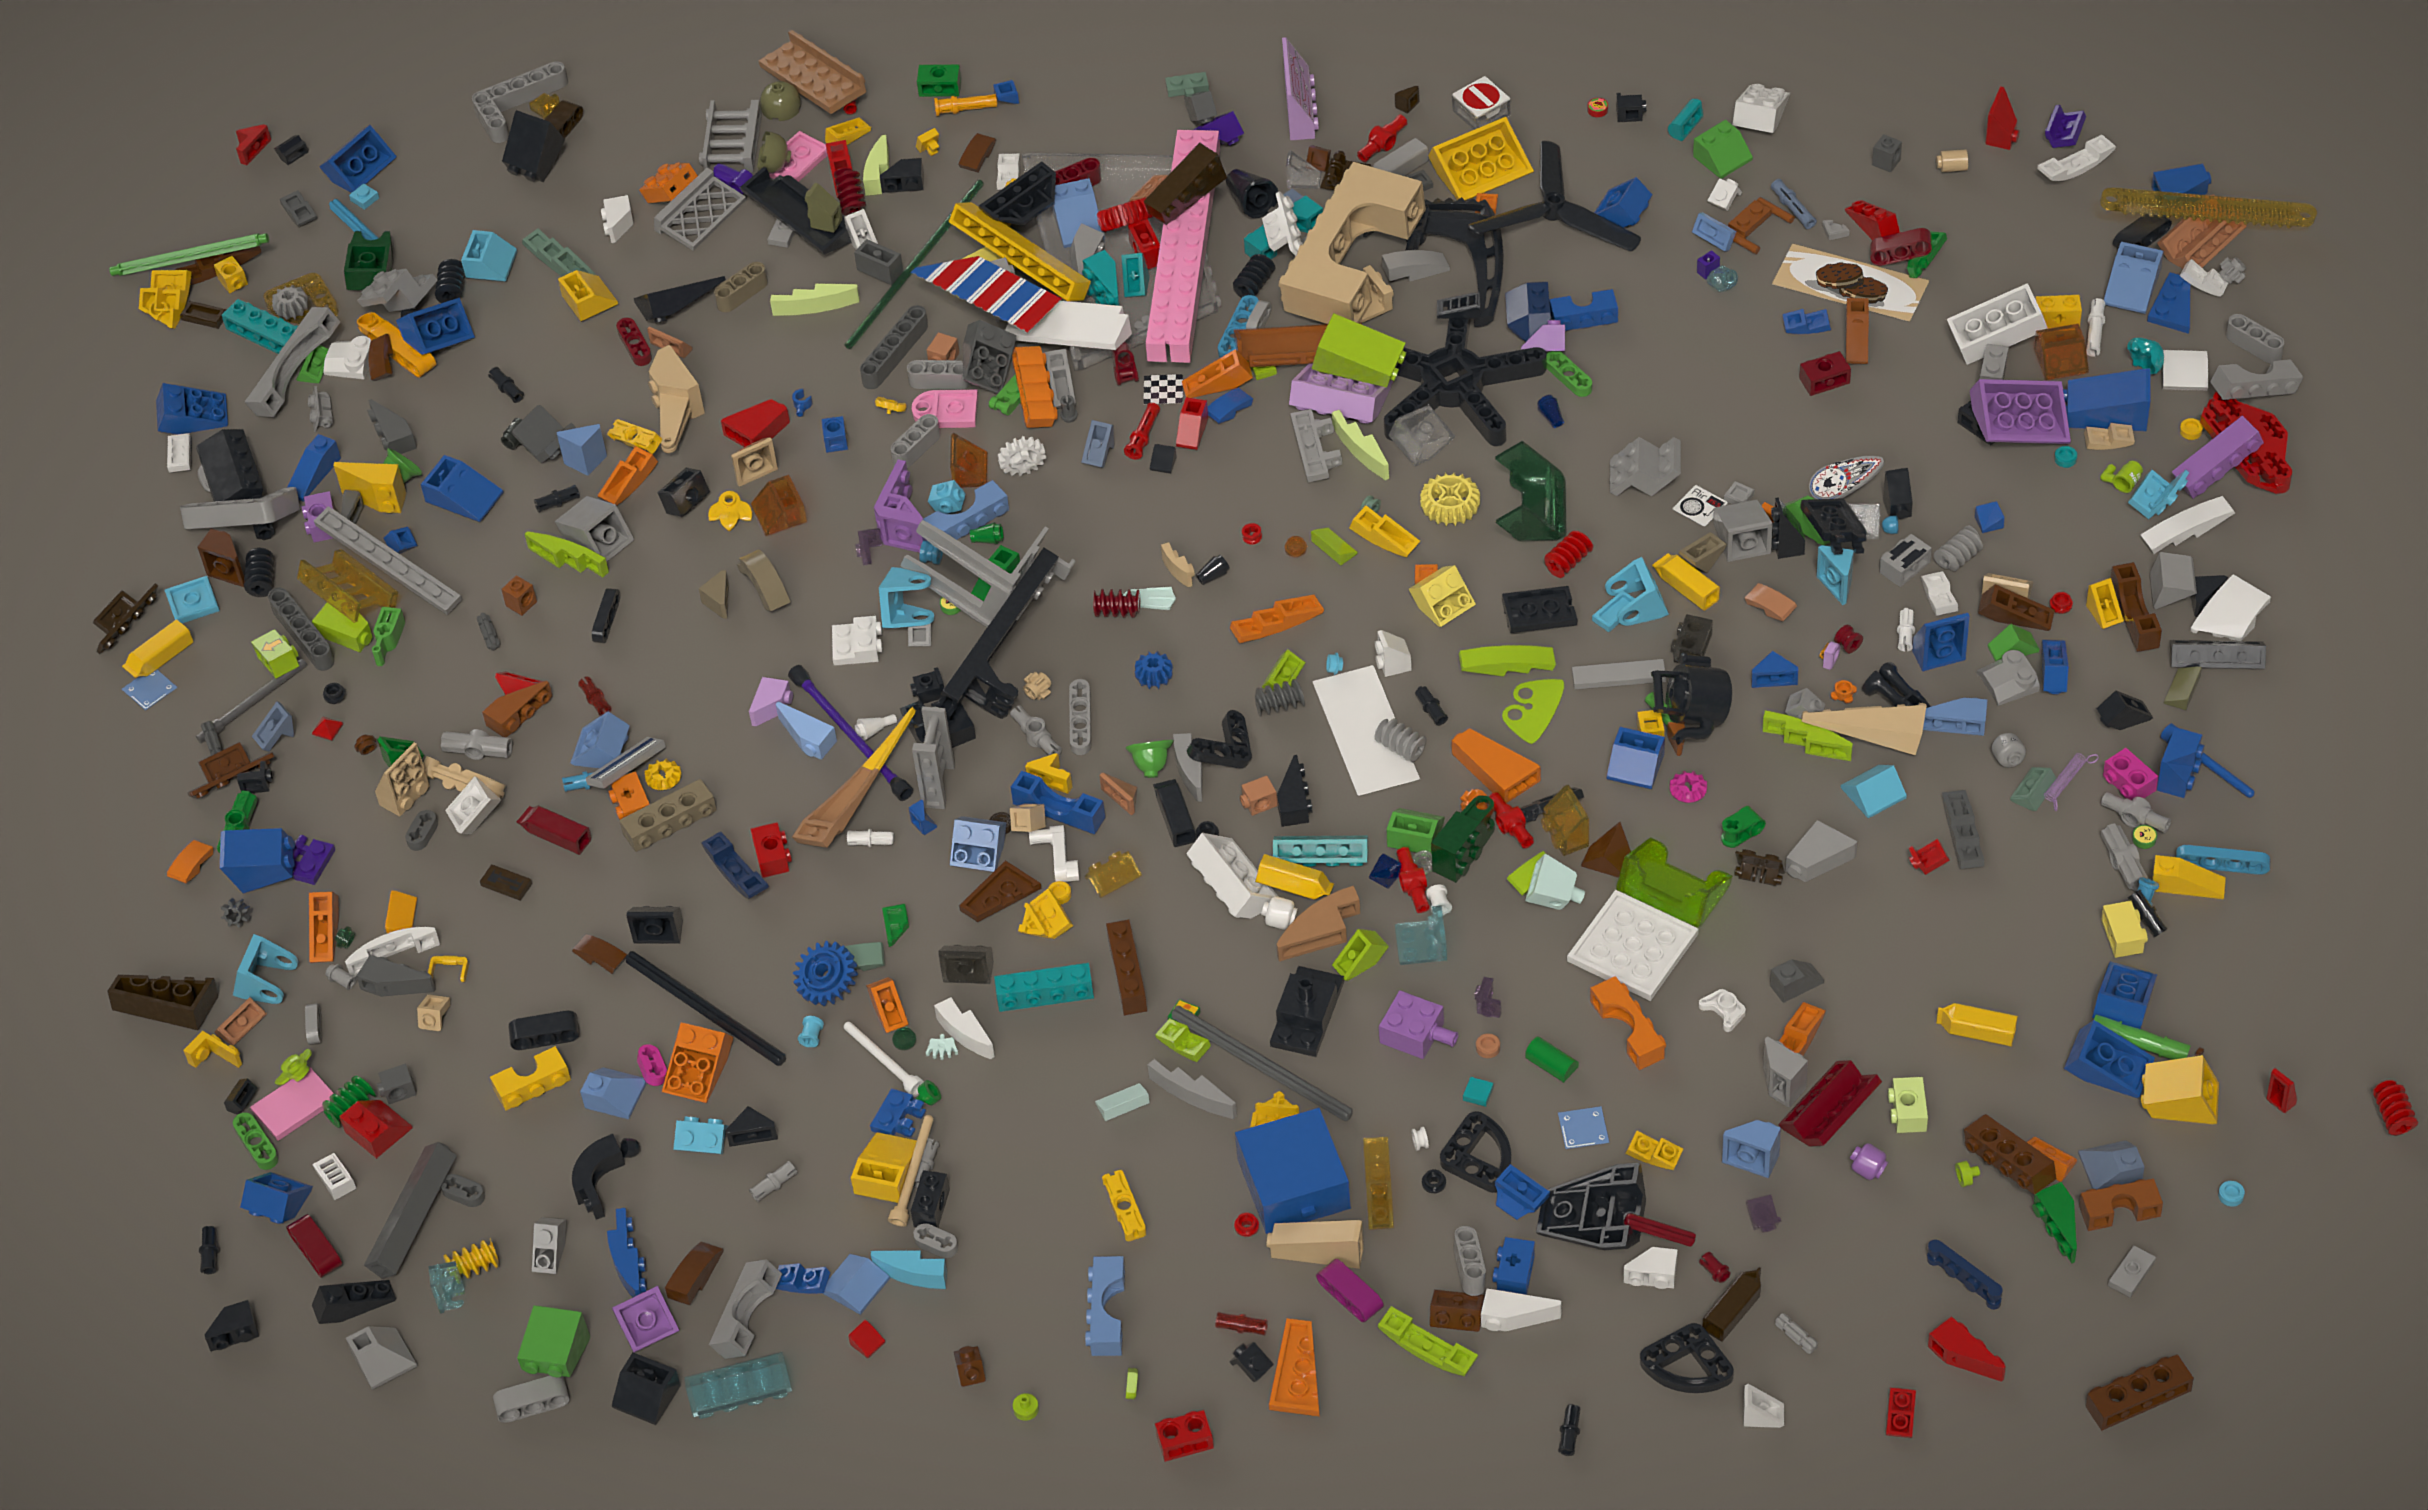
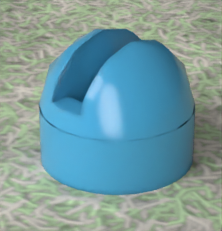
M1889 516L1882 521V528L1886 533L1898 534L1897 516Z

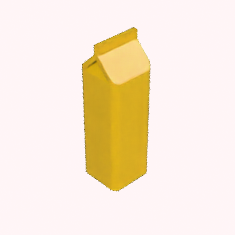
M1668 553L1652 564V567L1656 569L1661 579L1703 611L1719 600L1720 587L1680 556Z
M176 619L132 651L126 663L122 665V668L134 678L149 676L193 643L189 629Z
M1266 854L1262 857L1255 880L1257 883L1313 900L1323 895H1330L1334 883H1331L1322 871Z
M1953 1003L1945 1008L1938 1007L1936 1024H1941L1949 1034L2012 1047L2018 1016Z

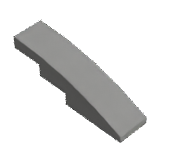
M1155 1059L1147 1064L1149 1079L1172 1095L1210 1113L1230 1119L1237 1117L1236 1103L1203 1075L1194 1080L1179 1067L1170 1072Z

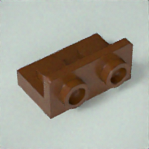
M1434 1289L1430 1306V1326L1479 1332L1484 1295L1470 1296L1463 1292Z

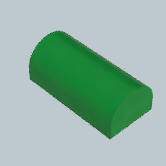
M1539 1036L1530 1042L1525 1053L1526 1059L1563 1083L1579 1067L1577 1060Z

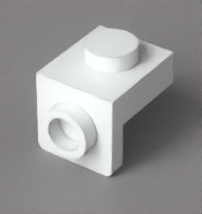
M1719 178L1707 201L1728 211L1736 194L1740 196L1742 191L1738 188L1739 184L1731 179L1725 181Z

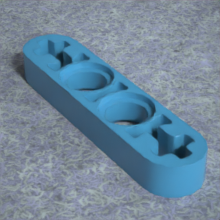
M1247 295L1240 300L1218 344L1219 358L1236 349L1235 340L1230 335L1236 329H1246L1248 318L1259 301L1256 296ZM1240 318L1247 319L1244 323L1237 322Z
M2182 845L2176 850V857L2208 870L2248 874H2265L2270 870V856L2263 852L2195 845Z

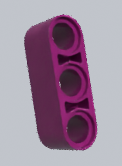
M1334 1259L1316 1274L1320 1285L1363 1323L1384 1307L1379 1295L1339 1259Z

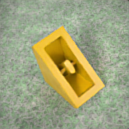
M2111 578L2089 585L2086 607L2100 627L2104 629L2123 622Z

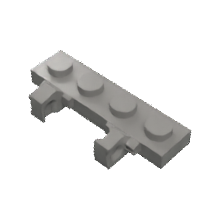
M1312 409L1290 413L1308 483L1329 478L1328 470L1342 465L1340 450L1323 451L1319 439L1322 435L1334 433L1331 418L1323 420L1314 419Z

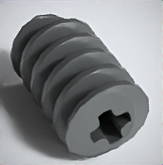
M1292 679L1291 687L1287 681H1284L1282 689L1278 683L1274 684L1273 690L1269 685L1265 686L1264 692L1260 687L1256 688L1255 702L1260 717L1262 716L1263 709L1270 715L1271 707L1278 713L1280 705L1286 711L1288 710L1289 703L1295 709L1297 708L1298 701L1301 702L1303 707L1305 706L1303 692L1296 679Z

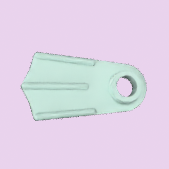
M1172 587L1131 589L1132 595H1135L1136 591L1140 590L1141 608L1170 610L1172 604L1176 601Z

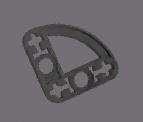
M1478 1111L1471 1112L1465 1117L1440 1153V1165L1445 1171L1491 1193L1497 1192L1496 1180L1491 1183L1489 1179L1498 1178L1511 1164V1147L1505 1132L1492 1118ZM1472 1123L1476 1124L1475 1127L1473 1128V1133L1471 1132V1130H1472ZM1485 1132L1493 1138L1500 1150L1501 1164L1499 1168L1470 1155ZM1464 1137L1470 1140V1143L1467 1145H1459L1457 1143L1458 1139ZM1454 1150H1455V1151H1456V1153H1455V1160L1452 1159V1160H1450V1162H1448V1161H1447V1158H1448V1159H1451V1158L1453 1157V1155H1454ZM1468 1166H1476L1479 1171L1470 1174L1465 1169Z
M1691 1323L1645 1347L1640 1353V1365L1646 1374L1659 1384L1675 1391L1707 1393L1724 1388L1733 1381L1734 1368L1705 1328L1697 1323ZM1693 1333V1335L1695 1336L1699 1335V1338L1696 1339L1695 1337H1690V1334ZM1670 1343H1675L1680 1349L1676 1352H1670L1666 1349V1346ZM1710 1350L1715 1353V1357L1705 1359L1701 1356V1353ZM1691 1353L1708 1377H1683L1668 1372L1663 1368ZM1650 1356V1358L1652 1359L1656 1358V1361L1652 1362V1360H1647V1357ZM1718 1368L1722 1373L1727 1372V1376L1724 1377L1722 1374L1718 1375Z

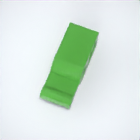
M381 608L373 631L376 645L372 647V652L377 666L385 664L384 658L386 653L395 649L405 626L402 609Z

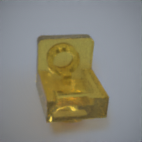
M543 93L531 101L529 106L532 111L545 119L560 101L556 94L549 96Z

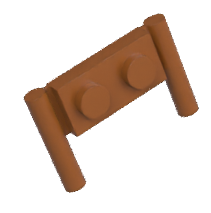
M1759 197L1757 201L1754 200L1728 223V227L1736 231L1733 242L1754 254H1758L1760 247L1745 238L1767 220L1771 214L1790 224L1794 221L1795 216Z

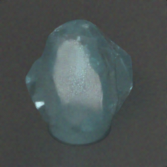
M1723 265L1712 270L1707 277V283L1719 292L1731 289L1738 281L1736 271Z

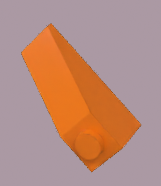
M1235 349L1184 379L1182 385L1185 396L1194 398L1235 389L1252 379L1253 375L1249 362Z
M334 892L309 893L310 963L334 962L339 919L338 895Z

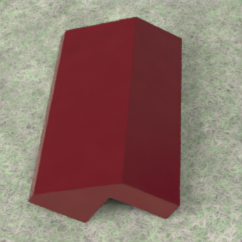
M1852 1060L1836 1061L1778 1125L1782 1130L1809 1147L1824 1146L1882 1083V1080L1877 1074L1862 1075Z

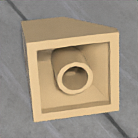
M771 438L761 439L731 455L739 487L778 470Z

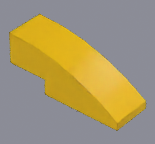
M1366 505L1354 517L1349 527L1369 542L1404 557H1407L1420 543L1419 539L1386 514L1381 517Z

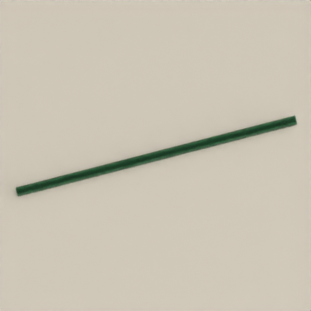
M978 179L959 203L970 202L983 187V181ZM952 212L845 342L844 345L847 349H852L911 276L912 273L910 272L920 265L952 225L949 223Z

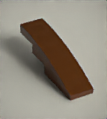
M257 246L196 259L195 264L176 268L175 270L191 271V286L216 277L214 264L233 256L238 264L242 265L261 253V248Z

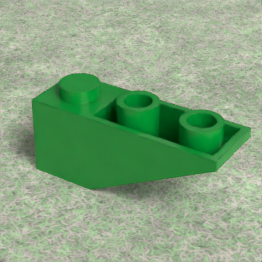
M1000 545L988 560L1011 574L1019 564L1020 556L1019 553ZM978 578L971 594L984 602L991 586L981 578Z
M2059 1182L2035 1194L2032 1208L2038 1218L2041 1217L2045 1223L2049 1236L2054 1237L2057 1241L2061 1254L2067 1256L2072 1264L2075 1262L2077 1251L2074 1199L2063 1183Z

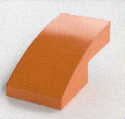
M193 840L174 860L167 871V876L184 883L189 882L200 873V864L213 855V847Z

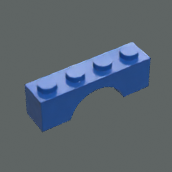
M1022 770L1011 786L1014 805L1044 804L1046 817L1095 834L1105 819L1103 800L1084 793L1076 799L1063 797L1052 791L1041 777Z

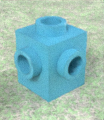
M955 480L932 485L928 503L935 511L945 514L957 512L962 509L966 494Z

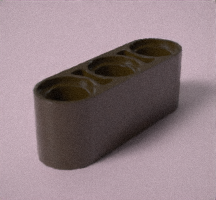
M562 100L545 120L551 122L565 139L582 119L583 107Z

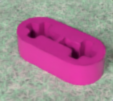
M653 1045L641 1046L638 1050L637 1063L644 1080L652 1086L662 1085L665 1081L667 1068L660 1051Z

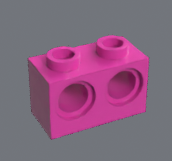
M2124 748L2105 761L2103 772L2105 780L2109 784H2113L2125 798L2132 800L2134 797H2141L2144 799L2156 791L2158 775L2127 748Z

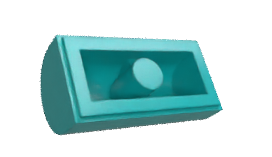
M1691 99L1669 124L1668 132L1673 138L1683 141L1702 119L1703 108L1701 100Z

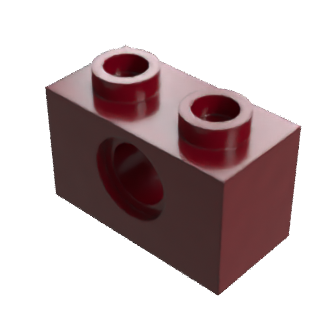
M1838 351L1801 363L1799 379L1809 395L1813 396L1850 384L1851 368L1842 353Z

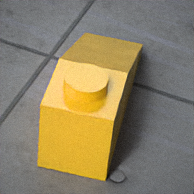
M2155 855L2152 880L2159 884V888L2155 892L2224 899L2226 877L2178 857Z

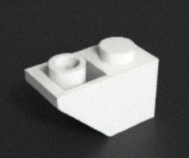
M628 195L603 200L605 208L601 209L603 221L607 220V223H603L605 235H610L611 243H615L633 225Z
M1383 630L1377 631L1378 641H1375V648L1378 655L1375 658L1378 669L1383 670L1385 677L1411 671V655L1405 640Z
M1651 1247L1624 1265V1283L1633 1286L1646 1285L1655 1286L1659 1289H1674L1677 1249Z

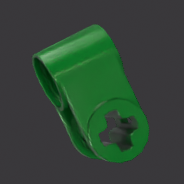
M1745 806L1723 820L1722 829L1724 832L1721 835V842L1726 847L1735 848L1751 837L1761 833L1766 825V821L1750 806Z

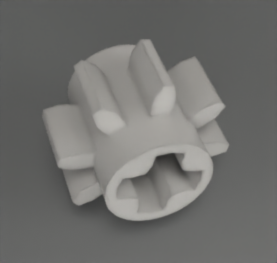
M2227 257L2220 264L2222 270L2219 273L2228 283L2231 284L2233 281H2236L2239 284L2246 277L2244 270L2247 268L2237 257L2232 260Z

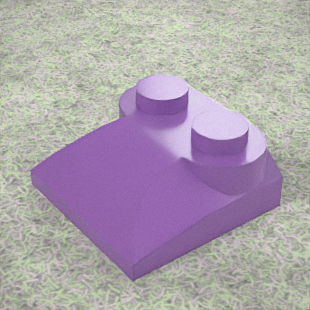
M658 1286L612 1307L617 1323L620 1325L634 1353L679 1332Z

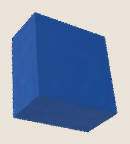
M1320 1108L1235 1132L1237 1159L1266 1234L1273 1232L1274 1223L1308 1222L1351 1209L1349 1181Z

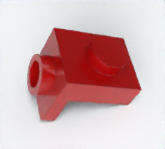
M1938 839L1918 851L1913 846L1908 848L1912 855L1909 857L1910 862L1915 869L1920 868L1925 875L1950 861Z

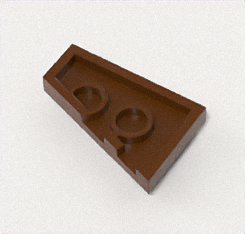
M1005 860L959 905L961 912L979 922L1042 889L1041 883Z

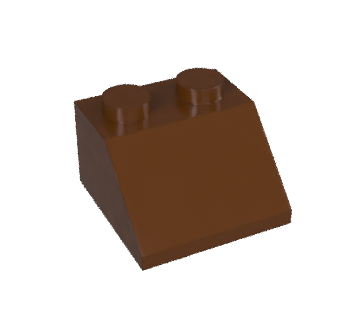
M211 528L197 547L207 576L244 587V575L230 534Z

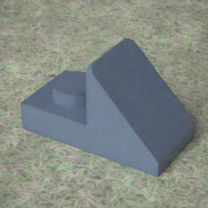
M1092 420L1081 462L1104 468L1109 448L1114 449V429L1111 424Z
M278 701L252 735L262 750L268 752L282 734L294 737L292 716Z

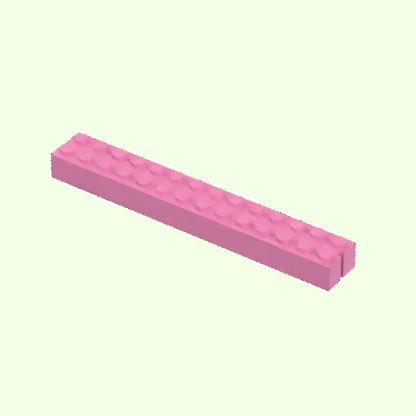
M1177 130L1171 172L1199 142L1216 152L1219 156V131ZM1215 188L1169 224L1163 223L1146 338L1147 361L1167 362L1166 344H1169L1171 362H1191Z

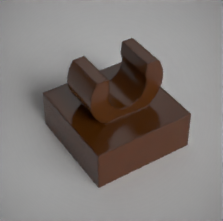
M1314 145L1309 146L1306 167L1325 172L1329 165L1331 150Z

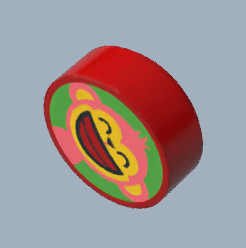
M1603 98L1591 99L1587 105L1589 115L1593 117L1605 116L1608 113V102Z

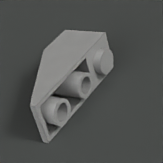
M1081 223L1070 248L1073 270L1083 276V259L1103 250L1105 243L1102 240L1105 233Z

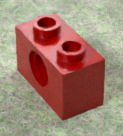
M1148 219L1128 224L1129 241L1134 252L1143 253L1148 269L1157 267L1160 243Z
M778 822L751 828L762 878L789 872L788 862H792L789 848L784 849L783 845L787 844L785 831L779 830Z

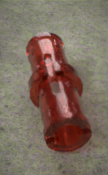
M589 676L584 677L587 684L583 679H580L578 686L583 690L588 703L594 706L599 716L605 714L602 709L606 712H611L612 708L605 700L602 690L595 686Z
M1218 1312L1215 1327L1235 1330L1238 1334L1247 1332L1265 1336L1268 1320L1246 1317V1314L1238 1316Z

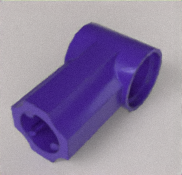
M719 163L713 170L714 177L742 195L744 192L741 191L740 187L753 176L748 170L742 169L739 172Z

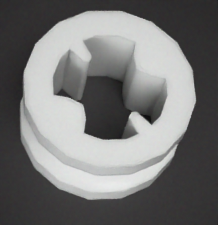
M1420 1127L1418 1131L1412 1129V1139L1416 1151L1420 1150L1421 1147L1429 1148L1425 1128Z

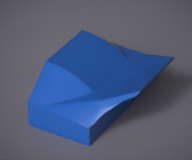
M1511 1164L1495 1181L1497 1189L1496 1206L1516 1220L1527 1213L1535 1212L1550 1195V1191Z

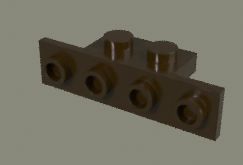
M155 583L138 602L121 590L94 619L93 624L107 635L99 642L96 651L98 654H101L105 649L109 650L115 644V638L119 634L123 635L129 629V623L133 619L137 620L143 614V608L147 604L151 605L158 597L156 592L159 585Z

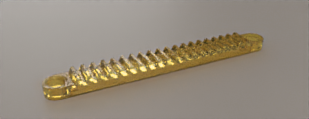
M2113 187L2104 189L2100 199V204L2104 209L2123 212L2124 215L2131 212L2133 216L2137 213H2140L2141 216L2149 214L2150 217L2156 214L2158 218L2166 215L2167 218L2174 216L2175 219L2183 217L2184 220H2187L2191 217L2193 221L2200 218L2201 221L2209 219L2210 222H2213L2216 219L2219 223L2226 220L2227 223L2235 221L2236 224L2243 222L2244 225L2252 222L2254 226L2258 223L2261 226L2269 224L2270 227L2277 224L2279 228L2284 225L2287 228L2292 226L2309 227L2313 225L2317 216L2316 208L2306 203ZM2106 197H2114L2117 199V201L2110 202L2106 199ZM2300 213H2308L2311 217L2304 218Z

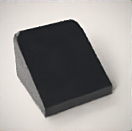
M1155 444L1150 470L1171 474L1177 458L1176 448Z

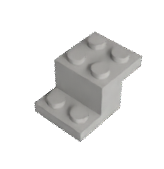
M394 269L389 272L382 271L373 278L374 281L370 286L363 289L362 295L357 301L362 307L383 304L388 312L415 308L438 280L433 274H422L412 277L407 269Z
M1640 437L1629 443L1622 451L1610 459V493L1618 496L1632 485L1644 493L1653 496L1681 474V441L1673 437L1660 448Z

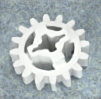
M1024 436L1020 440L1014 438L1013 443L1006 442V448H1000L1001 453L998 454L1000 468L1004 470V473L1010 472L1011 476L1015 473H1019V476H1022L1023 473L1030 474L1031 469L1038 470L1037 465H1043V459H1046L1045 449L1040 440L1034 441L1033 437L1025 440Z

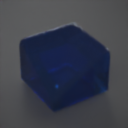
M1383 853L1369 875V879L1389 889L1399 877L1401 863Z

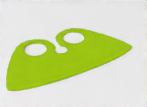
M1561 679L1529 681L1516 686L1513 692L1515 700L1523 704L1530 703L1533 707L1526 709L1521 705L1514 704L1508 706L1502 714L1506 725L1529 744L1535 743L1549 725L1559 705L1564 690V681ZM1522 688H1529L1533 691V695L1529 699L1520 698L1518 692ZM1512 709H1518L1522 712V717L1518 720H1511L1508 717V712Z

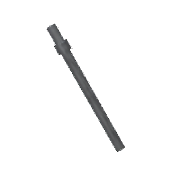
M300 659L297 661L299 667L276 679L274 678L220 719H214L212 722L216 733H220L224 730L225 725L306 667V662ZM203 731L196 735V739L200 743L205 741Z

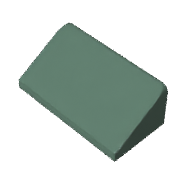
M2032 767L2010 800L2029 810L2037 811L2046 797V791L2049 788L2052 789L2050 786L2057 779L2052 769Z

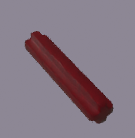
M1628 1213L1624 1219V1225H1630L1631 1229L1689 1247L1695 1242L1696 1234L1691 1231L1633 1213Z

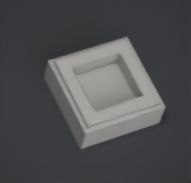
M1735 481L1725 493L1724 500L1731 504L1750 501L1754 496V489Z

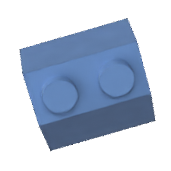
M609 711L582 728L570 763L574 766L603 767L622 754L621 750L628 739L627 732L630 725Z
M1755 1120L1726 1130L1723 1134L1722 1163L1769 1178L1779 1157L1781 1128L1770 1122Z

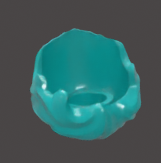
M2132 338L2128 342L2127 349L2132 357L2133 366L2150 369V374H2157L2164 364V352L2158 342L2145 338Z

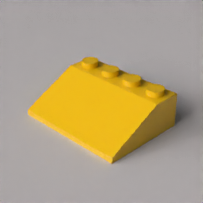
M1507 117L1434 146L1428 155L1436 173L1457 200L1462 197L1467 201L1476 197L1477 193H1486L1534 172Z

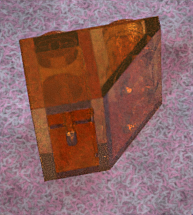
M2079 324L2036 331L2034 350L2046 380L2089 373L2085 339Z
M789 475L769 481L751 502V507L765 536L807 522L804 504Z

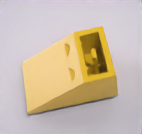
M876 1132L858 1157L851 1175L854 1194L898 1203L917 1140Z

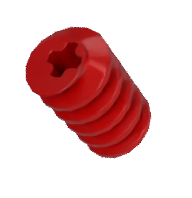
M1575 530L1571 531L1568 536L1564 537L1556 547L1552 548L1545 555V565L1552 575L1562 578L1565 576L1564 573H1568L1571 568L1576 566V563L1582 560V557H1586L1588 552L1593 550V544L1585 534Z
M2386 1080L2373 1089V1095L2376 1098V1103L2379 1106V1111L2382 1114L2388 1133L2397 1136L2414 1129L2418 1125V1120L2414 1117L2415 1112L2411 1109L2412 1105L2408 1101L2409 1097L2405 1093V1087L2397 1085L2396 1081Z

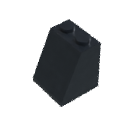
M516 110L502 162L507 167V171L513 175L518 176V174H522L530 181L535 182V180L544 182L565 139L551 122Z

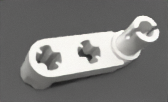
M1064 825L1050 826V829L1029 832L1030 845L1051 843L1053 845L1056 882L1079 881L1078 860H1066Z

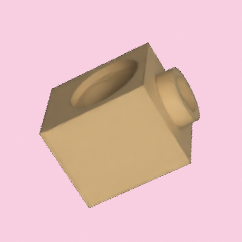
M1021 804L1010 808L1011 831L1032 832L1045 828L1044 804Z

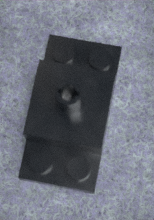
M1298 966L1295 974L1290 973L1276 1010L1277 1023L1270 1039V1047L1317 1057L1343 987L1344 976Z

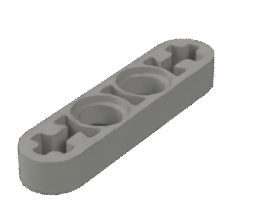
M1077 679L1072 681L1069 686L1070 746L1074 754L1085 755L1091 750V693L1089 683L1084 679ZM1078 689H1082V697H1078ZM1078 705L1086 707L1083 711H1076L1074 709ZM1077 723L1086 724V726L1082 729H1077L1074 727ZM1078 737H1082V738H1083V743H1082V745H1078V744H1079V739H1078Z

